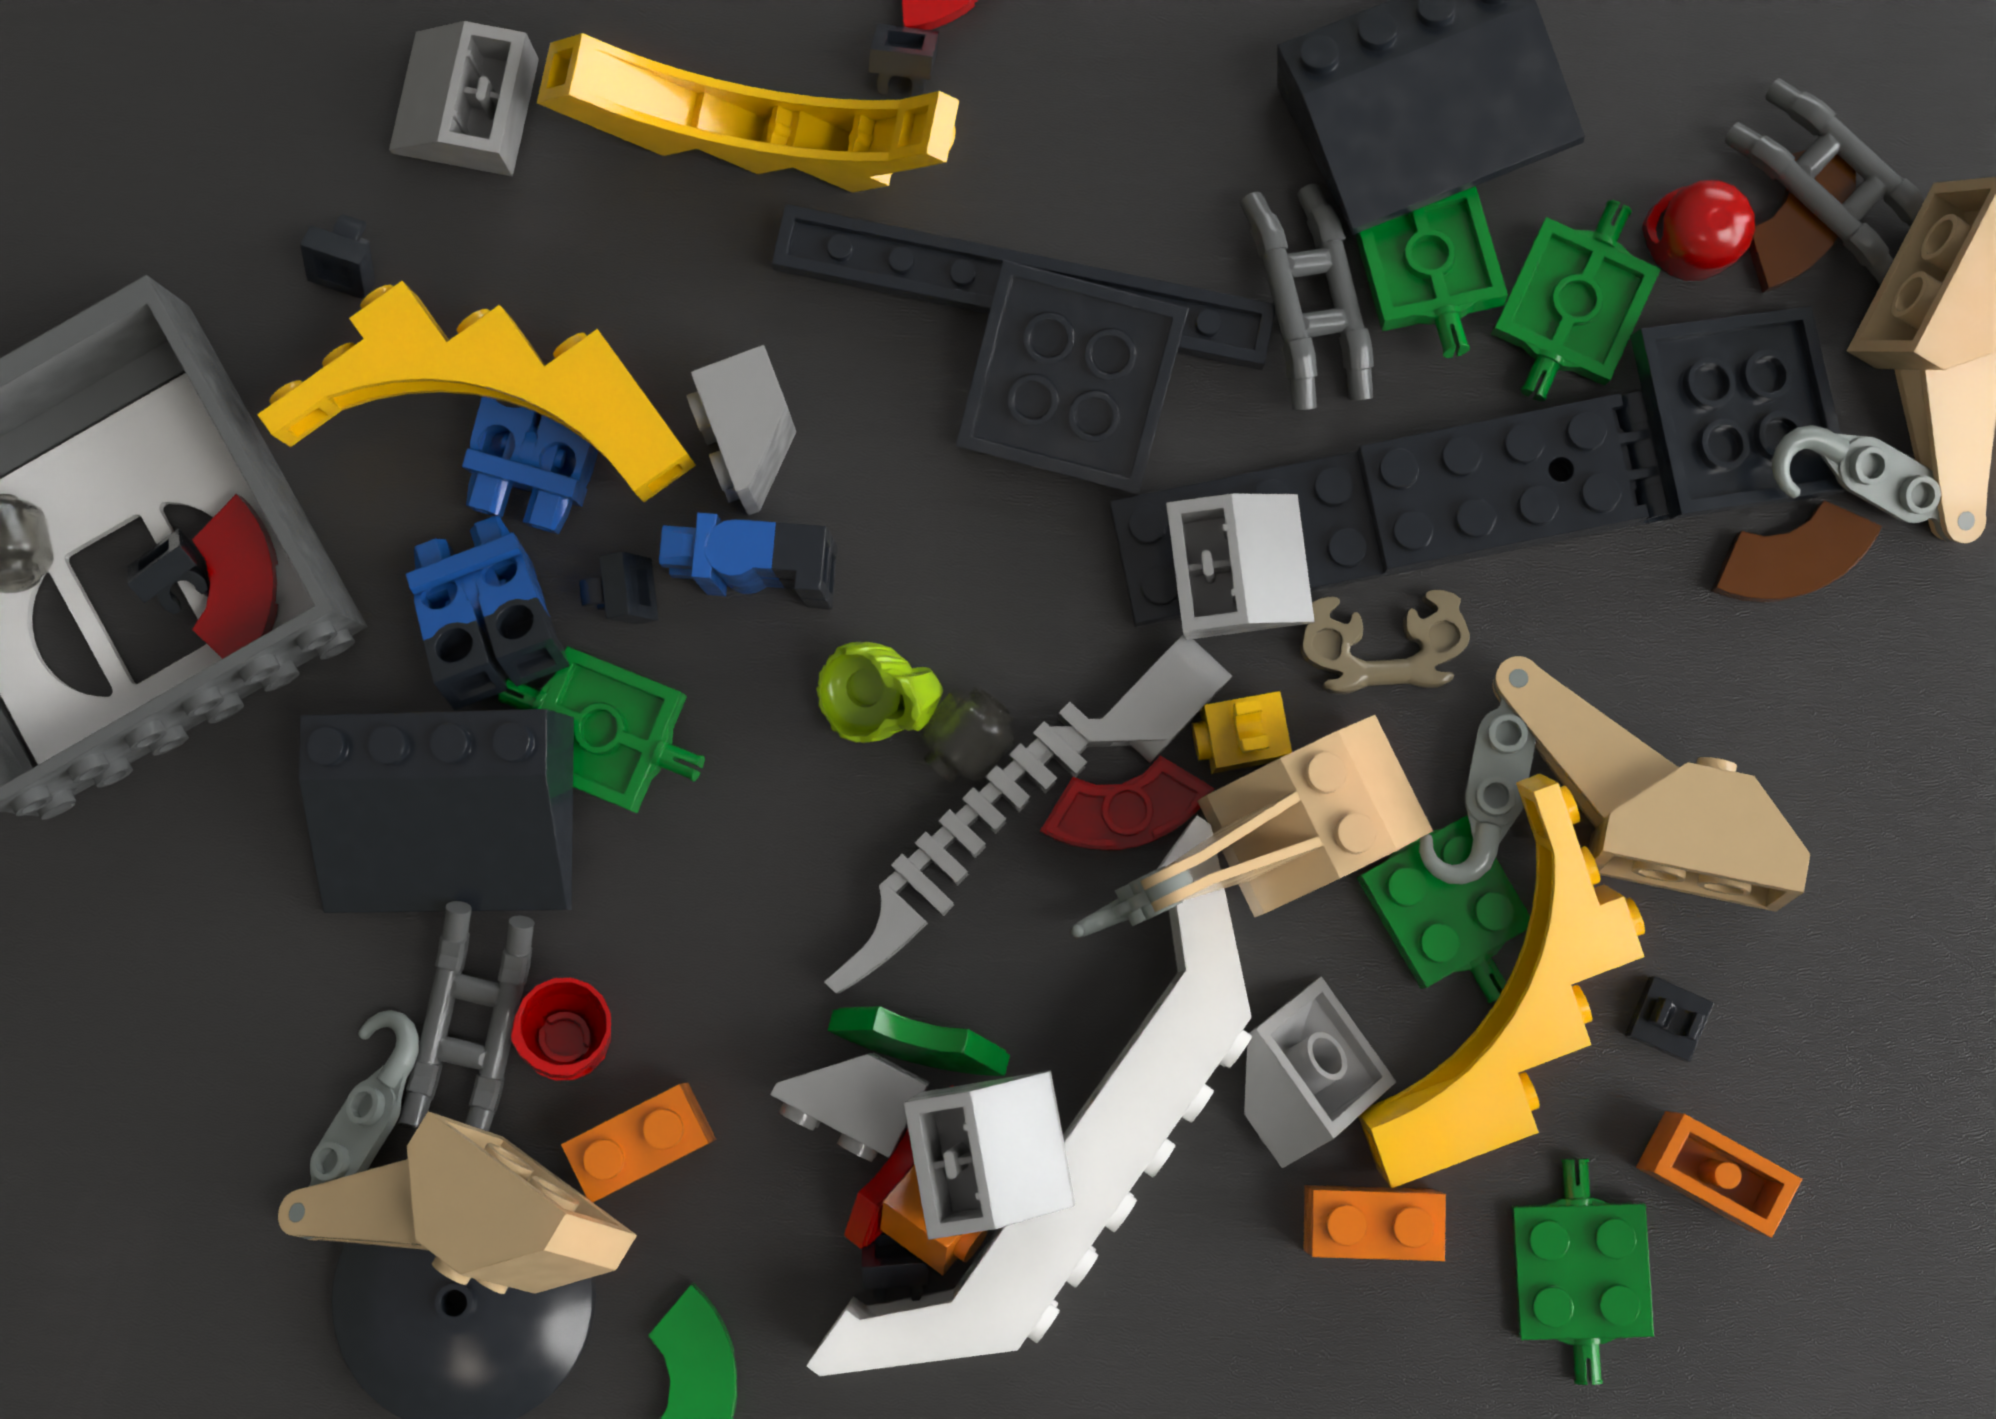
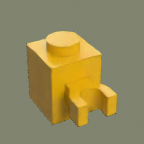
M1280 691L1206 704L1200 711L1201 722L1192 723V735L1198 761L1209 759L1211 774L1268 764L1292 753Z

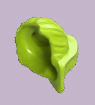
M850 642L837 647L835 653L829 655L826 664L819 672V686L816 687L819 707L829 721L831 729L837 732L840 738L855 743L880 741L904 729L907 731L921 730L933 716L943 694V688L930 668H911L908 661L891 647L873 642Z

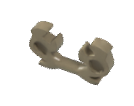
M1445 590L1428 591L1422 597V601L1434 610V614L1421 619L1417 611L1411 608L1405 614L1403 620L1406 639L1418 643L1420 651L1406 659L1364 661L1351 655L1350 652L1351 646L1357 644L1363 636V622L1360 614L1355 612L1348 619V624L1341 623L1330 618V613L1340 604V600L1337 597L1320 598L1312 602L1315 622L1305 626L1300 645L1301 655L1308 664L1315 668L1340 676L1338 679L1327 680L1322 685L1324 691L1333 694H1349L1367 686L1411 684L1423 688L1441 687L1453 680L1454 673L1440 672L1435 667L1459 655L1468 646L1470 640L1468 627L1459 611L1461 598Z

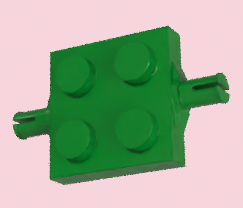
M1476 186L1355 234L1382 332L1416 324L1436 325L1443 349V357L1453 358L1455 351L1458 357L1470 350L1461 318L1469 313L1505 305L1508 294Z
M1608 200L1606 202V207L1594 232L1574 230L1546 217L1536 234L1505 305L1493 327L1492 335L1524 349L1535 359L1527 379L1520 389L1522 394L1529 397L1541 376L1542 379L1532 398L1533 400L1540 402L1546 400L1558 370L1573 371L1605 386L1613 376L1630 335L1660 273V268L1632 256L1617 242L1628 217L1632 213L1631 208L1624 204L1611 225V221L1620 204L1619 201Z
M568 646L566 647L565 654L570 666L556 671L555 675L541 691L525 684L516 687L512 680L507 678L508 689L523 695L524 698L521 699L506 692L499 693V703L519 710L549 709L574 717L573 788L634 813H638L651 780L660 772L661 768L688 778L692 782H695L701 773L679 763V760L703 769L705 762L703 755H697L672 744L673 728L687 698L685 694Z
M1468 814L1442 829L1433 830L1429 833L1433 838V849L1437 857L1443 862L1451 865L1460 864L1469 857L1473 837ZM1419 838L1389 854L1384 862L1356 877L1420 989L1433 985L1451 973L1470 970L1485 995L1487 1003H1491L1499 998L1507 982L1492 957L1499 952L1506 941L1527 930L1530 915L1497 858H1495L1490 870L1478 880L1466 884H1448L1434 877L1424 866L1419 853Z
M1572 1158L1561 1159L1564 1198H1559L1545 1205L1511 1206L1519 1338L1521 1340L1556 1339L1573 1345L1574 1384L1588 1385L1586 1359L1588 1358L1589 1382L1592 1385H1598L1603 1383V1379H1601L1599 1344H1605L1616 1338L1654 1337L1646 1204L1643 1202L1608 1203L1591 1197L1589 1158H1576L1577 1184L1575 1180V1161Z

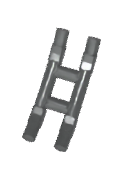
M1778 78L1768 89L1765 100L1789 114L1790 119L1803 126L1813 136L1817 135L1818 138L1797 161L1794 160L1796 157L1784 146L1767 135L1761 136L1741 122H1737L1729 130L1725 138V144L1749 158L1751 164L1764 171L1772 180L1776 179L1843 241V245L1855 256L1861 266H1866L1878 284L1881 285L1893 262V258L1889 254L1888 246L1879 234L1866 222L1862 223L1861 220L1884 197L1883 201L1894 210L1900 220L1906 222L1911 227L1922 207L1925 197L1907 178L1903 179L1835 117L1836 113L1826 103L1809 92H1802L1781 78ZM1836 154L1864 178L1863 182L1842 204L1814 179Z
M1308 184L1299 190L1297 198L1308 219L1306 223L1312 233L1316 249L1287 253L1288 244L1285 232L1277 215L1271 212L1264 195L1261 192H1253L1246 195L1240 205L1251 226L1250 233L1256 243L1258 255L1262 258L1284 343L1282 349L1286 363V375L1290 379L1292 409L1308 410L1317 407L1315 386L1317 364L1311 337L1335 333L1341 334L1339 341L1342 349L1343 368L1346 369L1348 399L1366 400L1373 398L1371 367H1374L1372 342L1369 330L1364 326L1343 244L1345 237L1342 225L1333 206L1328 205L1317 184ZM1325 273L1334 308L1302 313L1294 278Z
M452 901L446 904L443 931L439 938L435 962L436 971L420 1038L419 1053L407 1084V1094L397 1123L398 1125L412 1130L418 1129L428 1113L431 1101L434 1099L442 1070V1062L479 1070L468 1105L469 1111L465 1124L489 1132L504 1086V1074L512 1043L511 1034L514 1018L519 1009L524 985L527 983L535 924L533 919L521 915L513 916L509 919L506 944L502 952L498 976L499 982L461 974L462 970H464L470 939L469 924L472 908L469 904L461 901ZM455 999L493 1007L485 1045L447 1036Z

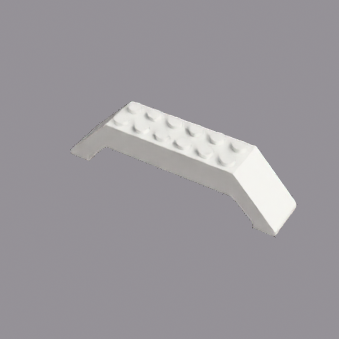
M1197 815L1188 824L1157 869L1168 866L1202 841L1213 836L1211 824ZM1217 854L1188 869L1194 882L1211 873L1220 871ZM1225 889L1184 900L1183 903L1169 909L1177 974L1063 1134L1075 1206L996 1229L954 1289L924 1294L920 1301H912L911 1297L867 1306L853 1296L814 1351L807 1364L809 1369L819 1376L1017 1351L1027 1337L1035 1343L1039 1342L1060 1311L1056 1308L1058 1302L1054 1298L1067 1281L1076 1288L1084 1279L1098 1257V1254L1095 1253L1096 1248L1091 1245L1105 1226L1112 1232H1116L1137 1201L1134 1195L1129 1192L1143 1171L1152 1178L1158 1173L1175 1148V1144L1167 1139L1181 1117L1190 1123L1194 1121L1214 1092L1213 1089L1205 1084L1219 1064L1230 1068L1252 1038L1249 1033L1243 1030L1252 1017Z

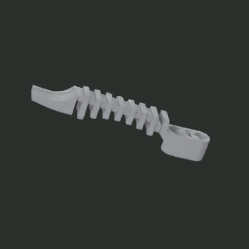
M1183 634L1102 719H1088L1069 702L1058 714V720L1064 726L1050 727L1044 721L1033 732L1032 739L1034 741L1027 748L1020 743L1009 754L1011 763L1002 770L996 765L986 776L988 784L980 792L973 787L962 798L965 806L954 814L949 809L939 820V824L942 827L932 837L925 832L915 842V845L919 848L908 859L901 854L891 864L895 871L879 885L881 910L872 936L864 947L832 974L825 983L835 993L840 994L888 961L928 924L898 895L908 884L917 890L943 916L947 914L954 906V902L929 880L922 871L933 862L958 886L969 874L946 849L956 840L976 858L986 848V843L969 827L980 819L996 834L1006 824V818L993 806L1001 797L1020 812L1030 802L1028 800L1030 796L1016 784L1025 775L1046 794L1056 784L1055 780L1057 777L1045 765L1053 758L1072 777L1076 778L1086 768L1084 765L1087 761L1080 754L1087 747L1132 746L1151 763L1201 711L1202 707L1208 704L1223 688L1232 675L1194 639L1186 640Z

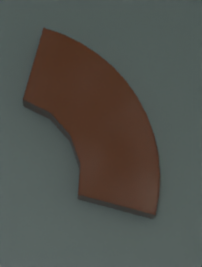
M1806 150L1793 153L1792 155L1796 157L1794 160L1797 161ZM1837 154L1814 178L1841 204L1856 188V171ZM1787 189L1781 207L1769 220L1755 226V233L1749 247L1763 293L1777 289L1806 272L1825 255L1838 238L1832 230Z
M1824 500L1815 507L1803 525L1790 533L1761 536L1740 531L1733 539L1711 591L1725 597L1751 602H1778L1812 593L1829 585L1852 569L1875 542L1882 526Z

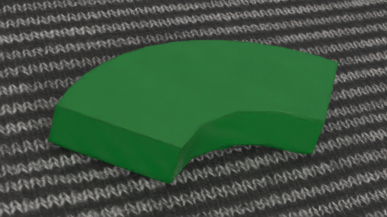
M880 1006L834 1009L827 1030L854 1044L884 1055L915 1064L960 1073L1005 1076L1010 1054L1006 1053V1050L969 1029L931 1025L900 1016Z
M692 1283L648 1335L663 1354L670 1377L668 1406L661 1419H733L738 1393L735 1351L732 1340L715 1306Z

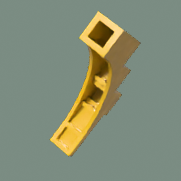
M581 33L550 43L537 104L662 156L699 149L756 174L793 167L853 193L889 186L891 175L895 172L946 163L949 150L955 139L954 124L959 100L941 91L901 100L836 99L772 91L684 71L627 52Z
M403 281L394 287L392 285H384L371 292L361 302V310L349 318L364 338L356 345L351 342L334 349L324 358L322 369L304 382L295 380L279 388L269 399L271 405L257 414L272 436L292 447L342 410L373 400L418 393L471 394L518 405L565 426L595 447L608 459L643 502H646L696 466L598 329L588 336L582 332L565 340L555 349L553 353L555 359L545 365L514 320L500 304L491 311L489 309H481L469 315L458 325L456 329L458 334L449 340L420 298Z
M1542 774L1516 782L1536 841V883L1533 907L1524 944L1510 978L1496 1003L1476 1031L1452 1056L1426 1077L1400 1093L1368 1107L1358 1116L1376 1168L1391 1188L1539 1133L1531 1112L1540 1108L1539 1100L1526 1072L1522 1071L1591 1045L1585 1027L1586 1023L1592 1021L1591 1010L1581 988L1578 985H1571L1644 957L1638 936L1645 933V927L1638 907L1630 897L1625 899L1622 894L1605 884L1596 888L1593 887V885L1600 883V874L1590 850L1586 846L1580 848L1573 824L1580 822V815L1574 797L1567 786L1560 787L1558 782Z

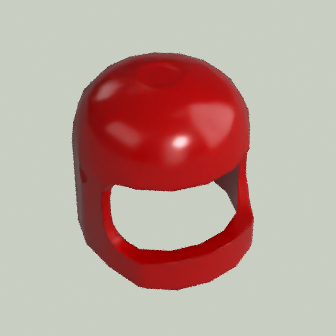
M1700 180L1691 185L1676 189L1662 197L1648 211L1642 225V230L1656 264L1665 272L1684 281H1703L1733 265L1747 251L1755 233V214L1748 198L1734 185L1721 180ZM1667 208L1663 218V236L1662 239L1659 240L1656 233V226L1659 221L1661 213Z
M553 978L535 986L523 998L514 1018L511 1034L512 1044L520 1058L539 1075L554 1081H573L590 1074L604 1060L611 1043V1013L604 997L590 984L575 978Z

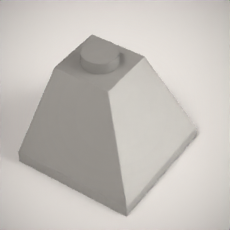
M1322 976L1309 984L1249 1033L1252 1038L1247 1045L1244 1115L1281 1168H1284L1334 1139L1396 1083V1080Z

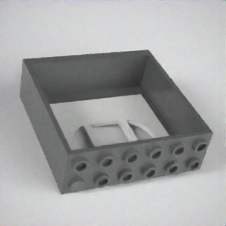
M145 275L0 358V558L4 561L0 562V564L8 566V568L0 566V574H2L0 576V696L38 764L35 766L0 701V812L15 813L16 816H40L44 820L58 816L75 805L74 802H76L74 796L88 787L96 784L98 788L125 778L133 771L130 763L149 752L156 756L179 747L189 738L186 731L201 722L208 720L212 724L233 716L244 707L241 699L263 687L264 691L268 692L290 683L300 674L297 667L319 655L320 659L324 660L344 652L355 643L353 635L368 626L194 313L185 302ZM235 494L242 496L263 521L277 555L276 603L279 605L272 631L223 659L206 644L136 684L69 563L70 557L138 517H142L154 541L158 544L174 532L163 511L167 504L193 507L214 517ZM3 569H8V573H5ZM46 573H50L108 679L113 689L110 697L87 695L69 687L53 674L42 659L34 638L32 615L35 597ZM178 581L181 590L199 620L206 609L208 592L200 594L190 582Z

